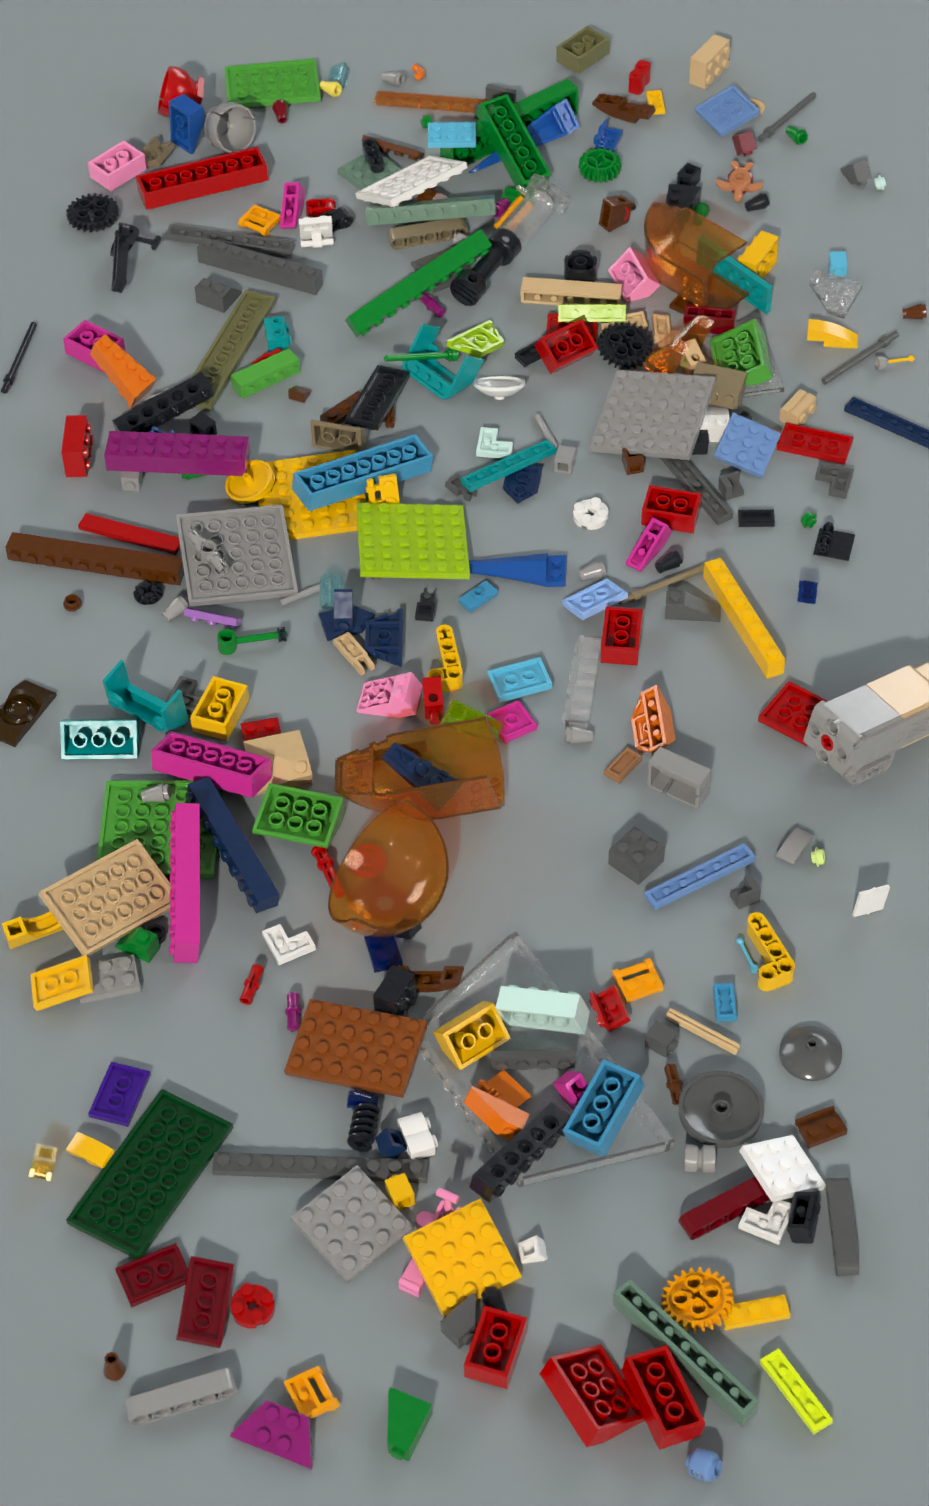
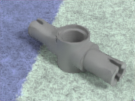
M196 530L188 533L187 538L196 546L202 562L212 564L220 574L228 571L229 565L220 557L221 555L216 550L215 542L202 538Z

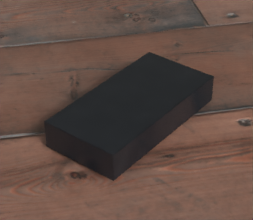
M738 510L739 527H774V510Z

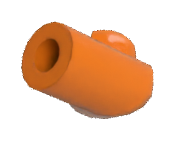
M418 64L412 66V70L416 73L414 78L417 81H421L426 75L425 70Z

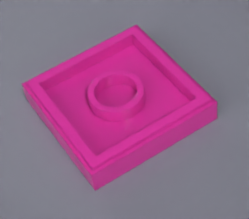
M519 700L486 714V719L504 744L537 730V724Z

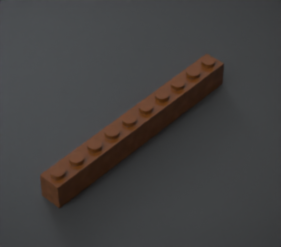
M15 532L11 533L5 547L8 560L179 586L184 577L182 557Z

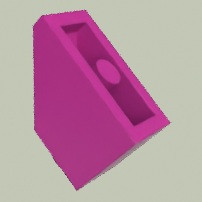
M567 1071L553 1082L562 1100L571 1109L575 1110L588 1087L581 1072Z

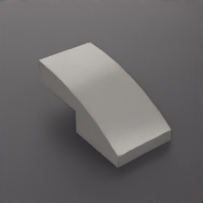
M796 828L783 843L776 856L795 864L802 857L804 850L812 843L814 835Z

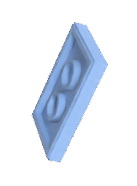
M606 578L562 600V605L581 620H585L605 610L606 606L611 607L628 598V594Z

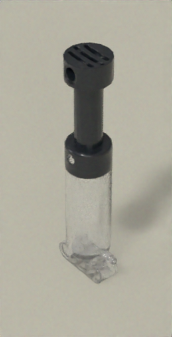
M539 174L531 176L526 189L517 185L516 190L525 196L524 199L488 239L492 244L489 249L490 252L486 256L481 257L471 270H461L450 283V290L454 298L463 305H475L486 293V281L500 265H509L554 211L560 214L566 211L571 201L568 193Z

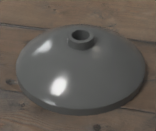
M803 1026L793 1029L785 1035L780 1044L779 1058L783 1067L794 1077L806 1081H820L832 1076L838 1070L842 1061V1048L836 1037L827 1030L815 1026Z

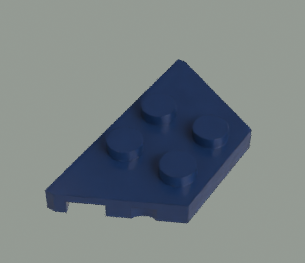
M403 608L397 609L395 614L388 616L386 613L379 618L366 621L365 651L369 656L402 667Z

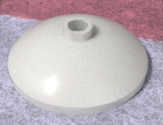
M488 376L474 380V387L485 395L493 396L496 400L505 399L506 396L517 393L525 386V380L512 376Z

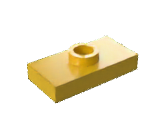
M646 91L647 104L655 106L653 115L665 114L662 91Z

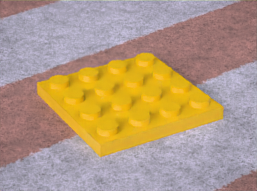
M481 1198L402 1238L443 1318L472 1293L476 1295L477 1301L482 1298L481 1294L485 1290L496 1286L499 1290L522 1277Z

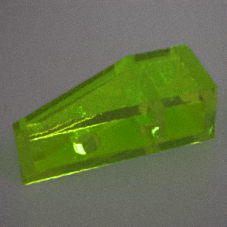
M452 699L441 721L459 731L495 741L504 723L455 699Z

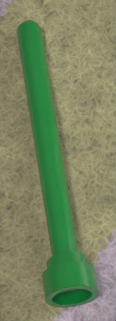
M448 348L445 352L385 355L384 361L446 359L449 362L458 360L459 352L458 350Z

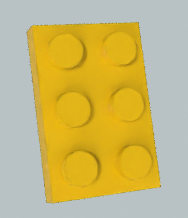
M87 955L30 974L33 1007L36 1011L93 992L90 958Z

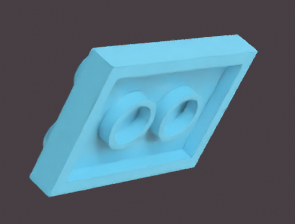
M476 122L428 123V148L476 147Z
M540 657L487 671V677L499 703L553 689L552 681Z

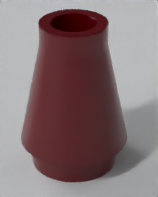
M283 100L275 101L272 109L278 123H285L287 121V104Z

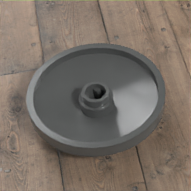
M709 1071L696 1076L684 1087L679 1099L678 1113L681 1124L686 1132L698 1142L704 1145H715L716 1148H732L746 1143L759 1131L764 1117V1102L756 1086L745 1077L729 1071Z

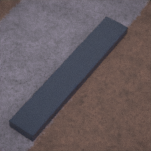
M855 397L844 408V411L929 449L928 429Z

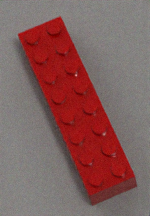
M254 147L136 175V181L142 202L146 210L268 181V170L259 148Z

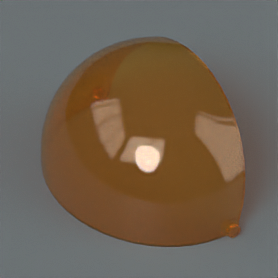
M405 797L402 801L391 805L372 820L352 844L337 870L329 893L328 910L330 917L335 922L351 932L376 938L402 934L427 919L437 908L444 895L449 873L448 853L444 839L434 821L426 812L413 804L410 797Z

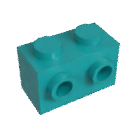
M284 316L264 318L269 352L276 348H279L281 351L288 349V344H291L290 333L287 334L289 326L288 322L285 323Z

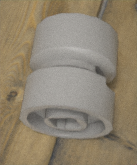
M685 1144L684 1172L694 1173L701 1169L702 1173H715V1145H703L699 1149L695 1144Z

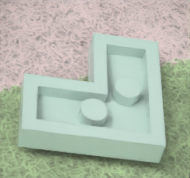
M481 427L476 457L504 459L512 455L513 442L497 441L498 428Z

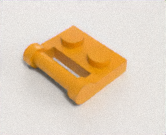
M254 204L239 219L238 225L242 228L247 227L257 231L262 236L267 237L270 231L280 222L281 215ZM249 220H251V221H253V222H256V223H258V224H261V225H263L264 227L259 226V225H257V224H254V223H252V222H249Z
M651 958L644 959L641 963L621 970L617 968L611 971L625 1003L664 990V985L653 966ZM643 970L647 971V973L633 977L625 981H623L622 977Z
M321 1366L313 1367L284 1381V1386L298 1413L310 1417V1420L327 1411H334L340 1406L339 1400L333 1396L323 1377L324 1372ZM310 1380L316 1381L326 1400L325 1402L320 1403L309 1382Z

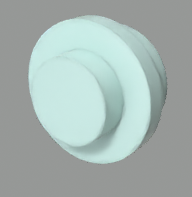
M880 175L874 178L877 191H883L884 187L887 186L885 178Z

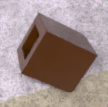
M623 448L622 462L626 474L644 472L643 455L629 457L626 448Z

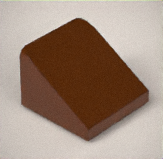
M294 386L288 390L289 399L305 403L312 391Z

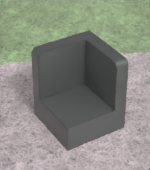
M738 471L719 476L718 490L725 501L744 495V490L739 484L740 474Z
M752 875L744 878L743 888L730 892V897L738 909L760 901L761 889Z

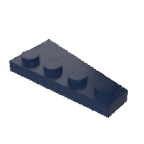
M393 743L381 757L384 762L437 810L442 808L464 782L458 778H453L443 769H437L427 760L423 761L416 757V754L397 743Z

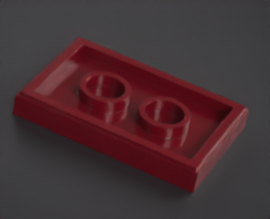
M177 1243L140 1259L115 1268V1271L132 1308L185 1286L188 1267Z

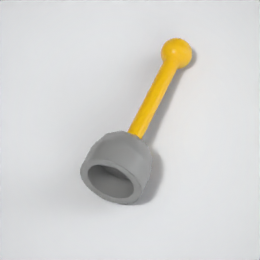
M910 355L906 358L887 360L884 356H877L874 358V366L876 370H883L887 367L888 363L913 362L915 357Z

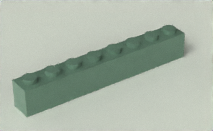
M495 195L402 202L395 207L381 204L367 205L365 209L367 226L496 215L497 211Z
M627 1280L613 1293V1306L657 1347L667 1345L677 1366L741 1427L758 1413L759 1399L632 1280Z

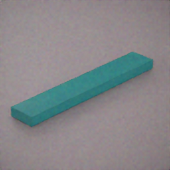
M546 439L462 477L461 484L472 492L556 454L557 448Z

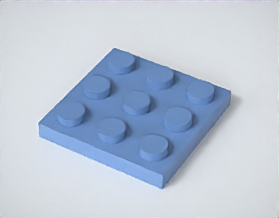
M734 85L695 107V112L720 137L725 136L760 114V110Z
M732 413L713 458L762 479L781 433L736 413Z

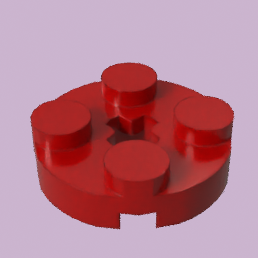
M250 1283L243 1284L234 1293L230 1302L231 1314L235 1322L249 1329L256 1328V1326L261 1324H267L275 1312L273 1294L264 1286L252 1285ZM256 1303L258 1308L249 1310L248 1304Z

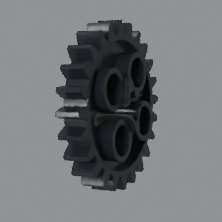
M88 193L87 197L81 195L82 198H76V202L71 201L72 205H68L66 210L67 220L69 224H72L73 228L77 227L78 231L83 229V232L89 230L90 233L92 230L98 232V229L104 231V227L110 228V224L114 225V221H117L119 216L116 201H113V198H109L108 195L103 197L102 193L99 196L96 193L93 196Z
M629 321L626 325L623 322L620 325L614 322V327L608 325V329L604 328L603 333H600L598 350L600 351V356H604V361L609 360L608 365L614 363V368L620 365L621 370H623L624 366L630 370V366L636 369L637 364L642 366L643 362L647 363L648 358L651 357L653 341L650 340L651 335H647V330L642 331V326L636 328V323L631 326Z

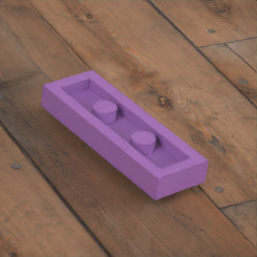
M185 608L184 616H188L191 621L200 622V619L207 620V624L217 625V623H222L225 628L234 629L235 626H241L242 618L195 608Z

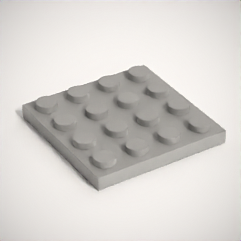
M358 1165L291 1216L292 1223L347 1284L399 1243L404 1236L414 1231V1226Z

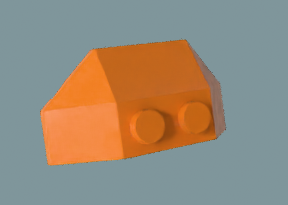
M657 685L640 693V700L635 706L631 717L635 748L649 753H654L659 747L664 748L676 740L671 710Z

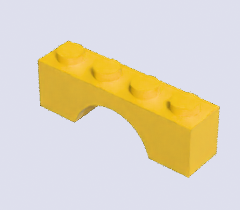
M51 911L33 918H23L20 916L1 923L10 950L64 930Z

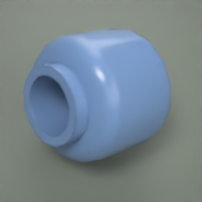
M697 1448L692 1454L690 1453L687 1456L686 1467H688L689 1475L692 1478L711 1482L714 1478L717 1479L722 1470V1461L717 1453Z

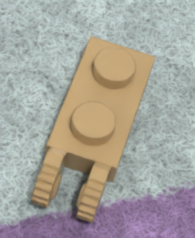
M349 632L333 639L334 646L352 667L354 666L359 675L365 674V670L360 664L363 661L369 670L375 669V665L369 658L368 653Z

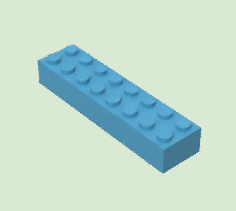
M414 434L293 473L292 490L307 510L312 511L367 493L365 486L367 485L366 479L373 478L375 484L379 483L378 476L395 473L397 482L431 472L433 455L417 435Z

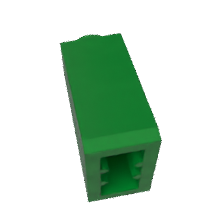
M392 1387L388 1390V1453L398 1460L405 1459L409 1461L432 1416V1404Z

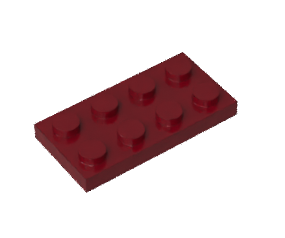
M195 1256L190 1257L176 1340L216 1348L221 1347L234 1264Z

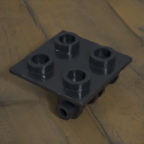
M827 522L819 530L813 555L849 561L855 534L834 531L833 524Z

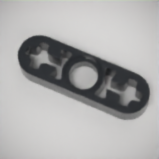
M370 138L365 139L362 142V148L370 170L373 173L383 172L384 160L376 141Z

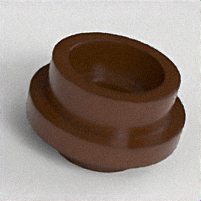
M71 594L65 597L63 606L67 611H76L80 609L82 602L77 595Z

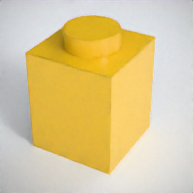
M405 1173L393 1175L385 1180V1190L388 1198L399 1211L415 1205L414 1192Z

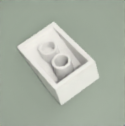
M709 404L700 429L708 431V442L721 441L730 420L728 408Z

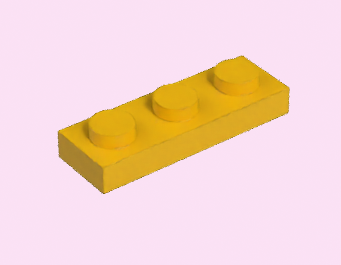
M785 1294L731 1305L732 1313H727L728 1319H722L726 1331L788 1319L791 1314Z

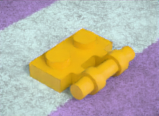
M395 473L378 476L379 483L375 484L373 478L366 479L367 485L365 488L369 497L367 503L400 504ZM380 490V498H376L375 492Z

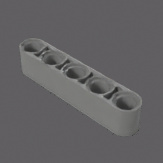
M224 1368L129 1397L124 1404L130 1425L139 1426L231 1398L238 1393V1388L233 1371L229 1368Z

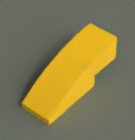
M809 319L807 340L824 341L823 346L857 349L858 334L831 322Z

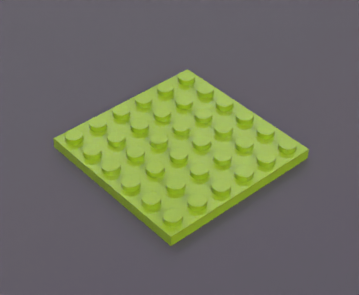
M357 503L360 577L470 578L463 505Z

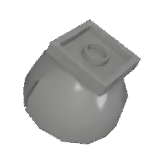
M223 102L204 112L202 127L207 143L228 154L245 150L252 144L256 133V120L250 109L237 102Z

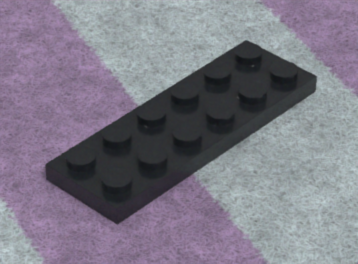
M377 365L345 417V424L378 431L408 381L410 371Z

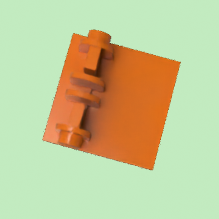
M502 1070L489 1081L481 1079L477 1083L478 1089L517 1108L532 1097L505 1070Z

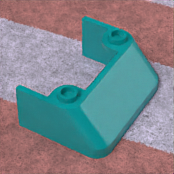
M422 323L407 354L439 352V348L433 342L441 328ZM466 355L456 376L437 363V359L403 361L402 368L405 371H410L412 378L436 396L448 400L473 383L484 359Z
M120 660L102 680L108 703L112 707L119 708L152 725L159 732L181 728L189 720L181 690L178 689L167 703L130 684L123 660Z

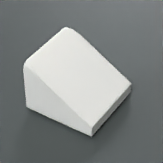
M537 1235L518 1243L521 1263L539 1262L548 1259L545 1242Z

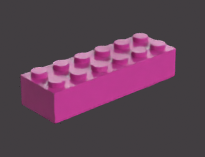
M172 731L151 750L152 769L194 782L209 777L215 788L253 798L272 778L270 758Z

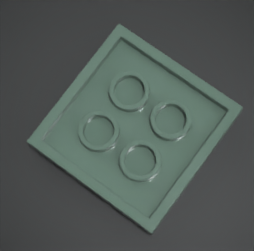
M363 154L339 167L338 174L356 188L362 190L401 170V168L381 154L384 160V171L373 173Z

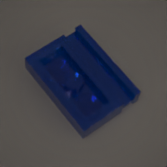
M389 930L390 932L388 933L380 932L364 936L374 973L389 970V967L392 965L403 966L393 930Z

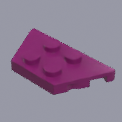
M266 1400L230 1434L232 1438L312 1470L310 1417Z

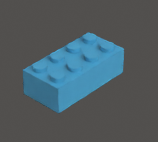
M603 1059L563 1129L567 1141L604 1158L645 1087L641 1075Z

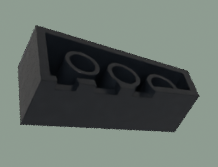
M669 184L661 227V241H678L686 223L688 224L690 216L694 213V207L700 203L701 186Z

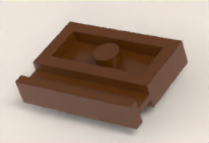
M834 1106L795 1120V1126L798 1127L799 1133L808 1149L847 1134V1128L839 1114L834 1110Z

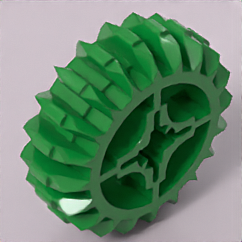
M593 148L592 151L587 150L579 159L580 175L584 179H588V181H594V183H607L608 180L613 181V178H617L621 171L620 157L616 152H612L611 149Z

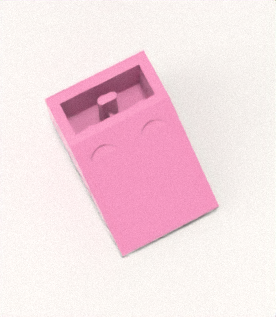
M412 672L365 682L356 711L363 714L395 718L416 715L422 684Z

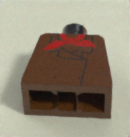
M623 195L603 198L599 225L608 232H611L628 223L631 211L636 209L635 202L628 200Z

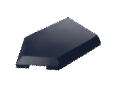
M529 465L505 476L503 490L517 504L537 494L543 466Z
M354 605L353 630L346 631L335 630L334 609L318 613V617L326 639L330 641L347 632L351 635L363 633L366 629V621L373 619L375 613Z

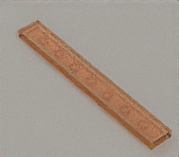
M377 91L374 105L474 113V105H480V103L486 102L488 99Z

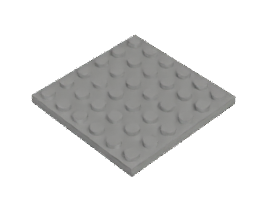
M617 370L589 446L590 452L622 455V449L626 448L628 455L633 456L643 455L645 457L690 460L717 382L716 377Z
M283 505L176 515L189 607L282 598L298 593ZM196 530L202 538L215 542L216 550L220 553V557L229 565L228 571L220 574L212 564L202 562L196 546L187 538L188 533Z

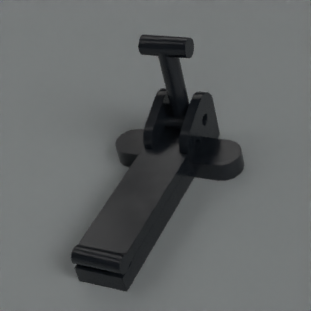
M119 222L110 250V256H113L111 291L122 293L127 284L128 252L135 244V241L149 244L152 250H156L161 241L159 235L155 239L140 236V231L136 226Z

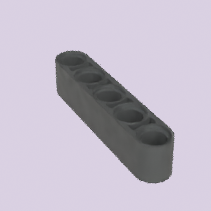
M826 1178V1196L836 1276L859 1275V1257L849 1179Z

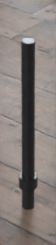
M35 322L30 323L13 364L3 379L4 384L1 392L4 394L13 385L14 376L37 327Z

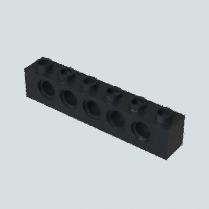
M201 372L112 420L115 431L150 432L153 426L163 425L167 421L214 396L212 385Z
M551 1102L473 1174L469 1188L489 1203L495 1197L500 1198L508 1185L512 1186L522 1172L526 1173L535 1160L539 1161L542 1158L545 1150L548 1148L552 1149L557 1143L558 1138L565 1136L563 1129L571 1116Z

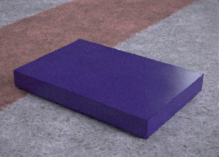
M111 1062L89 1110V1117L129 1127L151 1076L150 1071Z

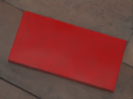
M785 423L777 450L845 465L854 437Z

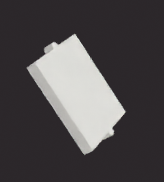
M890 886L873 887L872 889L859 892L852 913L853 917L864 914L868 915L871 912L882 910Z

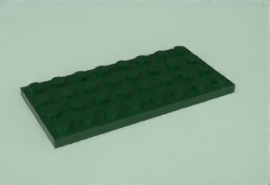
M161 1089L66 1219L67 1224L134 1259H140L214 1156V1152L218 1151L233 1130V1123Z

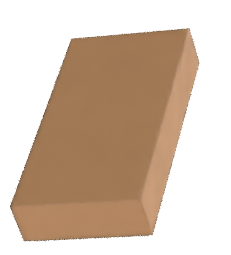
M626 747L604 770V775L620 784L642 761V755Z

